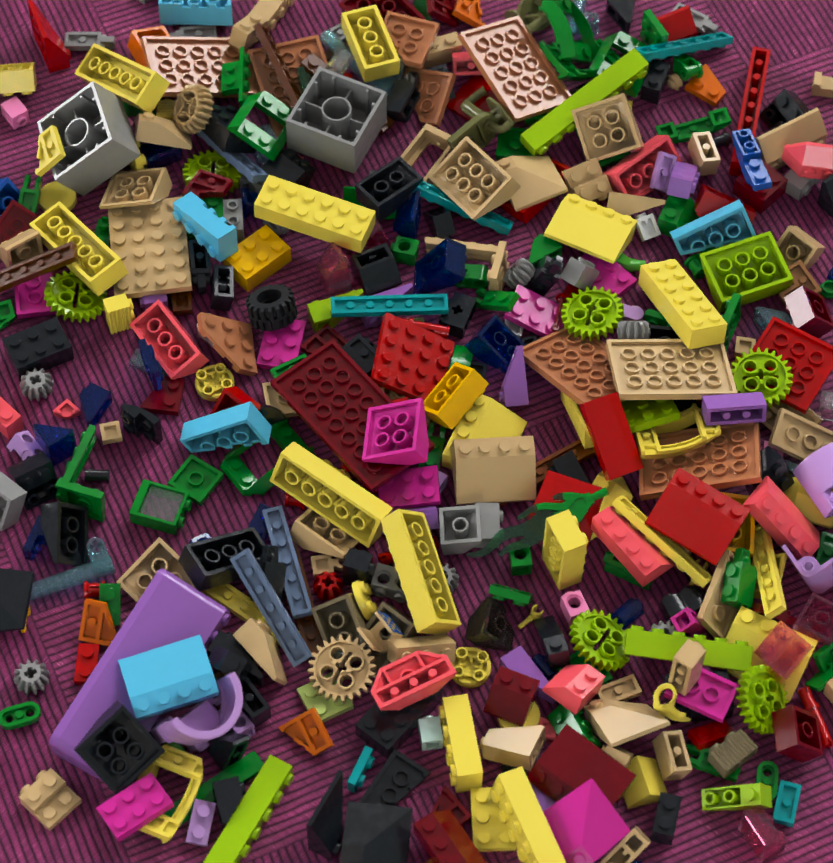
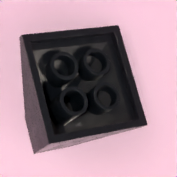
M0 568V632L25 629L35 576L34 572Z
M116 701L100 716L74 749L115 795L126 789L165 751L119 701Z
M340 770L307 823L308 849L330 861L334 855L338 856L342 849L344 793L343 772Z
M348 801L340 863H407L413 808Z

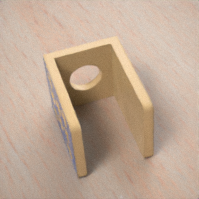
M376 611L375 614L380 622L370 630L358 627L356 630L372 650L385 653L388 650V639L383 640L381 638V631L386 628L391 634L389 639L402 638L404 634L388 614Z

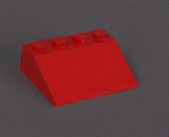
M679 467L646 519L645 524L716 566L745 522L750 509Z

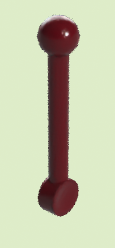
M564 297L558 298L559 304L556 318L551 326L553 332L559 330L558 322L562 304L565 303Z

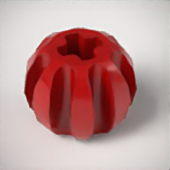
M328 571L322 572V576L317 575L314 580V594L318 595L317 597L321 601H330L340 597L344 587L343 581L334 572L331 574Z

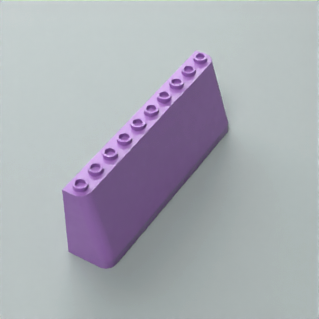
M163 568L159 569L52 733L49 745L54 755L102 781L74 749L100 716L116 701L123 704L135 717L118 660L197 635H201L207 653L208 647L219 631L229 623L231 619L230 610ZM173 711L138 722L153 737L149 730L165 719L168 713L171 714Z

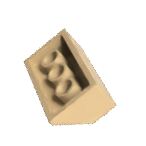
M815 108L757 137L756 142L761 151V159L777 171L779 168L787 165L782 160L785 145L801 142L825 144L827 131L820 110Z

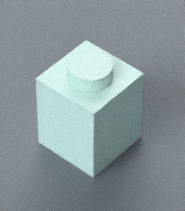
M428 715L418 719V732L422 751L443 748V735L439 716Z

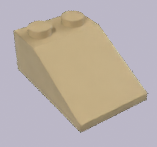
M250 618L233 636L273 681L286 685L288 683L276 638L271 634V628L260 619Z

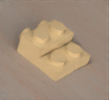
M597 157L562 171L570 194H576L582 199L592 201L598 198L601 201L609 197V191L613 192L607 175H603Z
M52 768L48 771L42 770L36 776L37 781L31 786L29 784L25 785L21 789V795L19 796L20 803L49 831L82 803L81 798L66 785V781Z

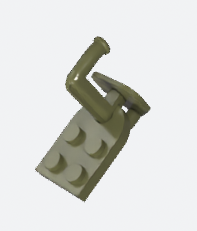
M521 0L517 6V11L511 9L505 11L504 20L519 15L529 34L541 31L551 24L543 11H539L538 7L541 6L542 0Z
M483 86L461 104V110L472 119L447 139L451 151L465 136L469 137L478 147L483 149L494 139L496 133H505L515 125L503 107L491 97L486 99L490 113L483 112L474 105L481 97L487 96Z

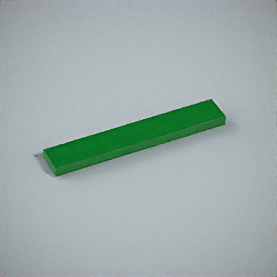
M255 751L250 752L200 785L195 799L215 803L211 788L212 782L238 776L239 782L245 784L258 775L264 763ZM182 798L174 802V807L163 814L172 817ZM193 804L181 825L190 820Z

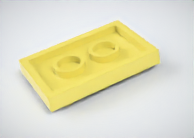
M492 787L470 788L472 840L478 851H517L515 842H512L509 838V829L506 822L503 823L500 818L499 806L491 798L490 792Z

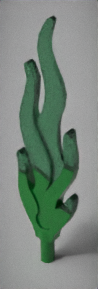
M603 488L592 494L590 492L583 494L574 492L556 494L553 496V500L564 502L539 503L529 507L519 514L517 519L522 520L532 513H536L531 519L520 525L501 529L483 549L467 553V557L480 558L486 556L506 540L515 537L524 538L521 541L503 547L499 552V557L510 551L532 547L544 538L546 518L569 509L572 516L575 515L580 523L591 506L595 504L594 501L609 495L606 488Z

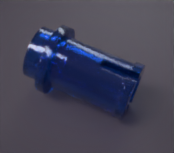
M538 653L532 657V661L547 680L555 675L556 672L550 670L544 655Z

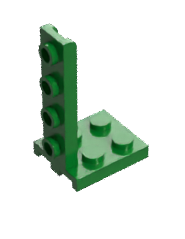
M733 293L731 300H727L725 305L726 312L724 315L721 314L727 322L724 342L726 352L741 318V294ZM652 309L645 311L644 320L649 322V325L671 327L659 311Z
M89 424L87 430L83 431L79 446L74 448L71 462L68 461L66 464L64 476H61L55 485V488L58 489L56 498L59 502L89 507L88 518L104 522L106 518L104 492L76 483L97 441V437L94 435L96 427Z

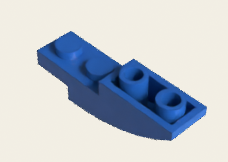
M750 128L732 131L735 151L747 185L750 184L753 191L772 188L771 178L762 162L760 148Z

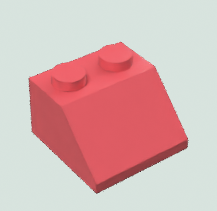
M589 664L566 665L542 688V691L576 715L599 692L605 675Z

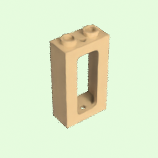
M426 123L400 157L412 167L428 145L433 144L443 149L442 155L423 178V181L432 184L433 182L428 176L450 154L451 149L447 139L451 135Z

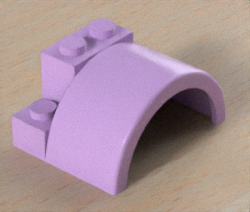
M833 442L810 454L793 470V474L824 518L833 516V492L831 491L833 489Z
M235 671L216 679L219 696L199 702L179 719L178 717L173 719L169 716L149 730L159 744L175 742L185 745L190 753L196 750L201 752L210 745L208 741L227 733L237 722L243 707V690ZM219 704H221L220 712L215 708Z

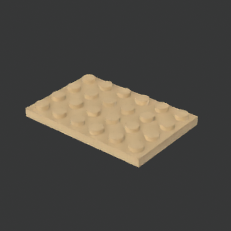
M182 196L165 198L150 205L108 209L111 250L121 258L128 271L126 276L114 284V296L126 293L127 299L193 290L187 231L181 221L178 222L172 213L173 202Z
M681 339L606 340V350L614 385L620 400L702 399V396L737 393L724 343L689 350Z

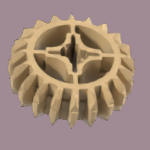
M191 83L181 88L180 94H177V99L174 101L175 105L172 107L174 109L172 113L174 117L173 122L179 127V130L184 133L196 134L200 133L201 129L206 128V124H209V118L212 117L211 112L214 110L212 108L214 101H212L213 95H211V91L203 85Z

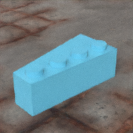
M158 0L160 24L168 26L174 24L233 26L231 0Z
M189 192L173 202L172 213L174 218L178 222L181 221L186 231L195 236L197 242L207 249L212 258L215 257L221 262L238 251L237 228L233 224L228 226L226 224L228 223L227 219L223 216L218 218L216 211L213 208L207 209L206 203L193 192Z
M740 200L732 202L670 232L680 255L704 251L712 247H723V245L756 236Z
M249 401L185 422L180 441L190 453L213 451L216 447L230 449L234 445L240 444L248 447L257 442L265 445L269 444L272 426L253 403Z

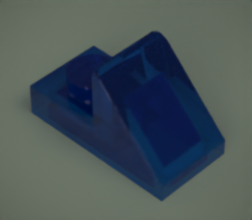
M245 187L241 188L244 219L254 213V203L259 195Z
M38 515L23 547L24 557L30 561H33L35 555L40 553L42 545L48 546L41 527L40 515Z

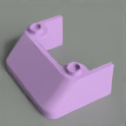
M786 544L780 546L812 592L820 594L833 586V558L821 566L812 556H805L797 561Z

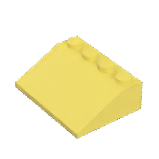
M568 193L560 203L543 236L614 264L632 241L638 221L632 219L629 215H622L611 208L602 207L596 202L587 201L576 194Z
M482 394L455 427L442 453V466L452 470L450 446L453 440L522 436L527 426V421L493 398Z
M743 606L740 607L725 638L727 643L735 644V640L748 642V646H753L751 666L765 665V667L770 666L771 671L776 670V677L781 676L780 684H785L783 691L788 693L785 695V699L789 702L818 643L817 640L772 619L769 620L767 617ZM728 670V674L742 679L741 673H745Z

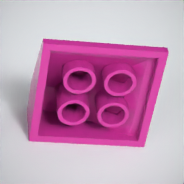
M422 398L368 408L362 454L363 462L414 465L427 462L429 441L424 400Z
M592 778L543 811L561 853L568 863H594L631 831Z

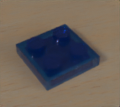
M145 338L137 341L141 359L154 390L163 389L161 381H164L161 373L162 369L159 361L155 359L152 345H147Z

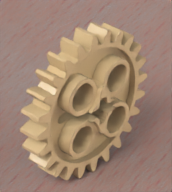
M339 635L338 641H335L332 636L331 643L323 640L324 647L322 648L317 645L319 653H312V657L315 660H309L308 662L313 667L308 669V673L313 674L309 677L310 682H315L312 685L314 690L320 688L318 694L321 696L326 693L325 699L327 701L332 696L334 703H337L338 699L341 698L343 704H345L348 697L351 702H354V695L362 698L360 692L368 693L366 685L373 686L370 678H376V674L372 671L376 670L377 666L371 664L376 660L374 656H370L372 653L371 649L365 650V642L359 645V638L352 642L350 635H348L346 640H343L342 635ZM336 652L343 653L340 659L333 658ZM352 653V655L347 660L348 654ZM354 661L362 662L358 668L351 667ZM346 667V671L342 670L339 672L338 668ZM332 670L333 675L331 677H323L325 671ZM351 679L352 683L348 687H344L341 685L343 680Z

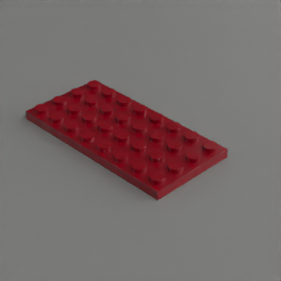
M334 339L270 381L271 387L371 494L411 466L362 461L368 408L394 402ZM428 438V441H429L428 453H429L430 451H432V450L434 449V444H433V443L430 441V439Z

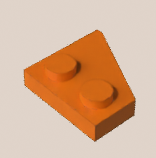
M457 0L452 15L474 28L485 25L481 21L483 13L480 8V0Z
M704 64L702 66L703 76L701 78L693 77L686 84L685 90L716 107L725 97L726 91L708 65Z
M86 598L78 640L109 646L117 633L107 602Z
M311 708L278 727L280 731L293 738V741L305 747L313 756H317L334 746L316 708Z

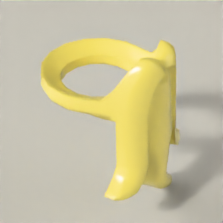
M669 683L658 686L653 695V708L663 717H667L670 720L677 722L691 721V718L686 717L687 713L680 712L674 707L678 697L676 687ZM665 689H671L673 692L671 701L668 704H661L659 700L661 692Z

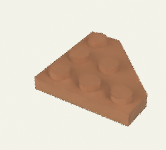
M388 11L384 24L397 54L404 65L422 69L440 29V23Z
M406 67L403 79L408 71L418 73L420 76L417 89L421 97L414 108L420 121L424 125L428 123L432 126L440 127L456 75L447 72Z
M200 312L197 315L199 333L204 338L207 336L214 344L213 348L222 358L226 357L233 364L232 368L236 373L254 377L258 372L251 324Z

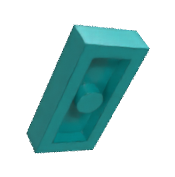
M364 747L347 781L348 791L356 793L358 787L362 788L366 780L365 773L367 769L371 770L375 762L373 748Z
M780 780L771 822L793 827L802 785Z

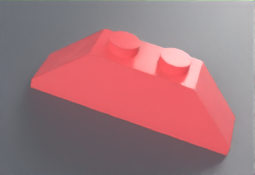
M801 142L784 146L782 160L799 177L825 180L833 175V145Z
M417 650L380 668L371 689V695L380 710H401L438 692L457 672L447 655Z

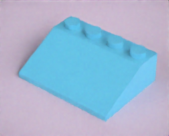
M201 635L118 660L137 721L219 696V690Z

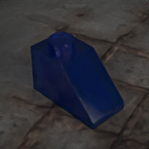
M91 382L80 393L87 428L89 424L96 426L112 403L111 392Z

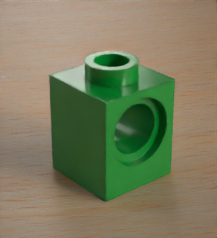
M397 236L395 243L392 242L390 247L396 263L415 267L419 254L420 240Z
M517 542L509 545L508 559L511 576L532 574L533 564L529 543ZM522 556L524 559H517L516 557Z

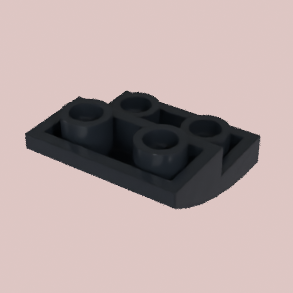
M122 404L120 406L123 428L128 434H133L137 438L143 434L147 440H152L157 445L163 440L161 422L158 417L137 406Z

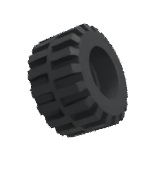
M285 285L262 286L252 291L253 293H250L248 298H246V307L251 325L257 330H279L292 324L297 318L298 311L293 291Z

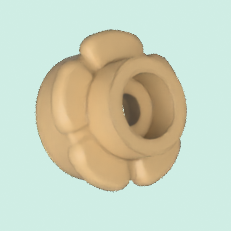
M676 73L668 75L667 84L669 88L678 91L683 86L681 78Z

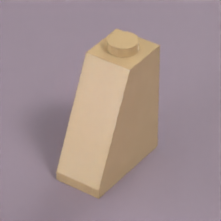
M534 725L489 729L486 736L480 740L479 748L482 749V759L517 768L522 766L523 769L531 771L546 741L545 726Z

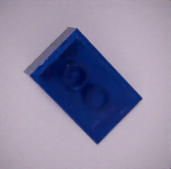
M446 238L416 262L413 294L431 293L453 287L462 281L466 275V245Z
M495 314L481 326L466 343L465 347L478 360L506 373L516 346H525V344Z

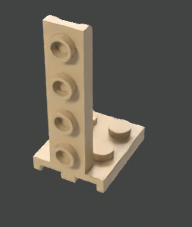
M425 237L427 254L491 262L492 269H489L487 273V281H490L488 291H503L505 283L503 278L510 265L507 262L508 251L505 250L507 241H499L498 246H495L493 244L463 242L455 239Z

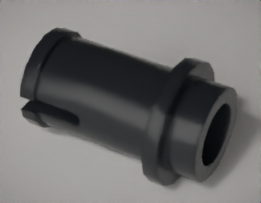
M722 132L720 136L713 138L716 149L722 146H729L732 143L729 133Z
M89 468V470H85V482H89V484L91 482L110 481V469L92 470Z

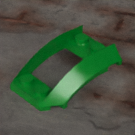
M542 0V4L538 8L539 11H543L552 25L556 44L560 46L561 50L559 60L591 65L597 54L596 44L590 24L581 10L571 0ZM565 15L571 16L575 21L583 43L574 42L572 31Z
M622 31L608 36L601 44L587 74L597 77L612 65L604 61L610 47L626 55L633 48L649 45ZM652 61L648 62L649 66L647 71H649ZM646 75L642 79H636L629 89H623L622 92L636 98Z
M581 39V40L574 41V42L583 43L582 39ZM595 40L597 52L604 40ZM540 41L539 47L559 73L557 79L585 81L595 78L587 74L588 69H577L571 61L559 60L561 50L556 42H551L550 45H547L544 41ZM610 47L604 61L614 64L620 57Z
M267 91L248 95L227 129L274 161L287 141L286 119L292 109ZM253 106L284 126L277 139L246 119Z
M289 418L271 424L270 436L282 450L294 441L315 455L313 446L308 448L289 426ZM236 445L226 454L220 469L243 496H252V494L265 496L266 492L275 486V484L269 481L274 468L257 480L238 457L251 446Z

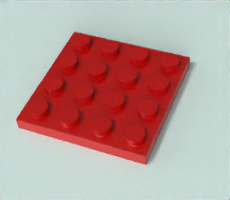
M387 312L383 315L370 378L377 385L410 399L422 398L425 400L447 373L450 358L453 356L455 342Z
M773 316L752 350L755 353L759 347L761 352H764L768 348V353L770 354L772 351H776V357L782 354L781 361L788 360L786 367H792L791 374H793V380L791 381H793L792 387H789L790 393L786 394L785 400L780 399V402L806 414L833 371V346ZM766 367L769 371L774 370L772 367ZM746 368L747 371H754L752 368ZM768 385V386H767L768 388H771V389L776 388V387L773 386V385Z

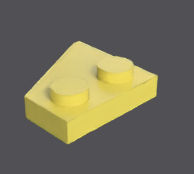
M50 125L38 137L39 147L36 158L40 159L39 168L35 169V174L40 177L66 156L58 129L54 125Z

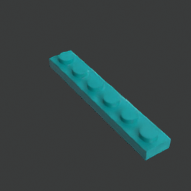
M717 32L635 49L647 62H650L656 58L666 59L667 56H681L682 53H696L698 50L707 51L713 47L723 48L725 45L733 44V36L725 32Z
M422 181L411 193L412 195H419L425 198L430 203L439 204L448 211H454L463 218L472 219L440 188L425 181ZM491 211L475 220L479 225L487 226L494 229L495 232L507 236L514 224L513 221Z
M447 293L331 297L330 300L331 317L383 316L387 312L394 316L448 314L449 311Z

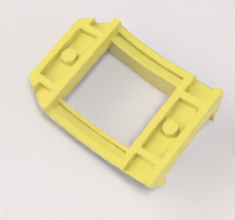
M692 403V407L680 412V420L635 432L632 435L636 439L641 459L670 458L693 451L720 436V425L706 426L701 414V408L697 407L696 403ZM696 423L700 435L680 443L659 444L657 434L680 431Z
M166 744L161 746L165 751L137 779L138 781L151 772L156 778L160 767L191 779L172 817L162 814L139 829V831L161 839L162 844L168 842L181 825L193 804L203 779L202 758Z

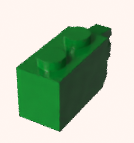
M736 548L733 561L726 562L720 602L735 609H740L741 606L752 608L757 570L750 563L749 550Z

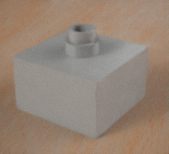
M318 67L286 119L287 148L355 174L387 120V92Z
M94 81L37 122L40 134L50 125L57 127L66 154L61 161L51 168L55 181L82 196L91 192L140 156L122 99Z

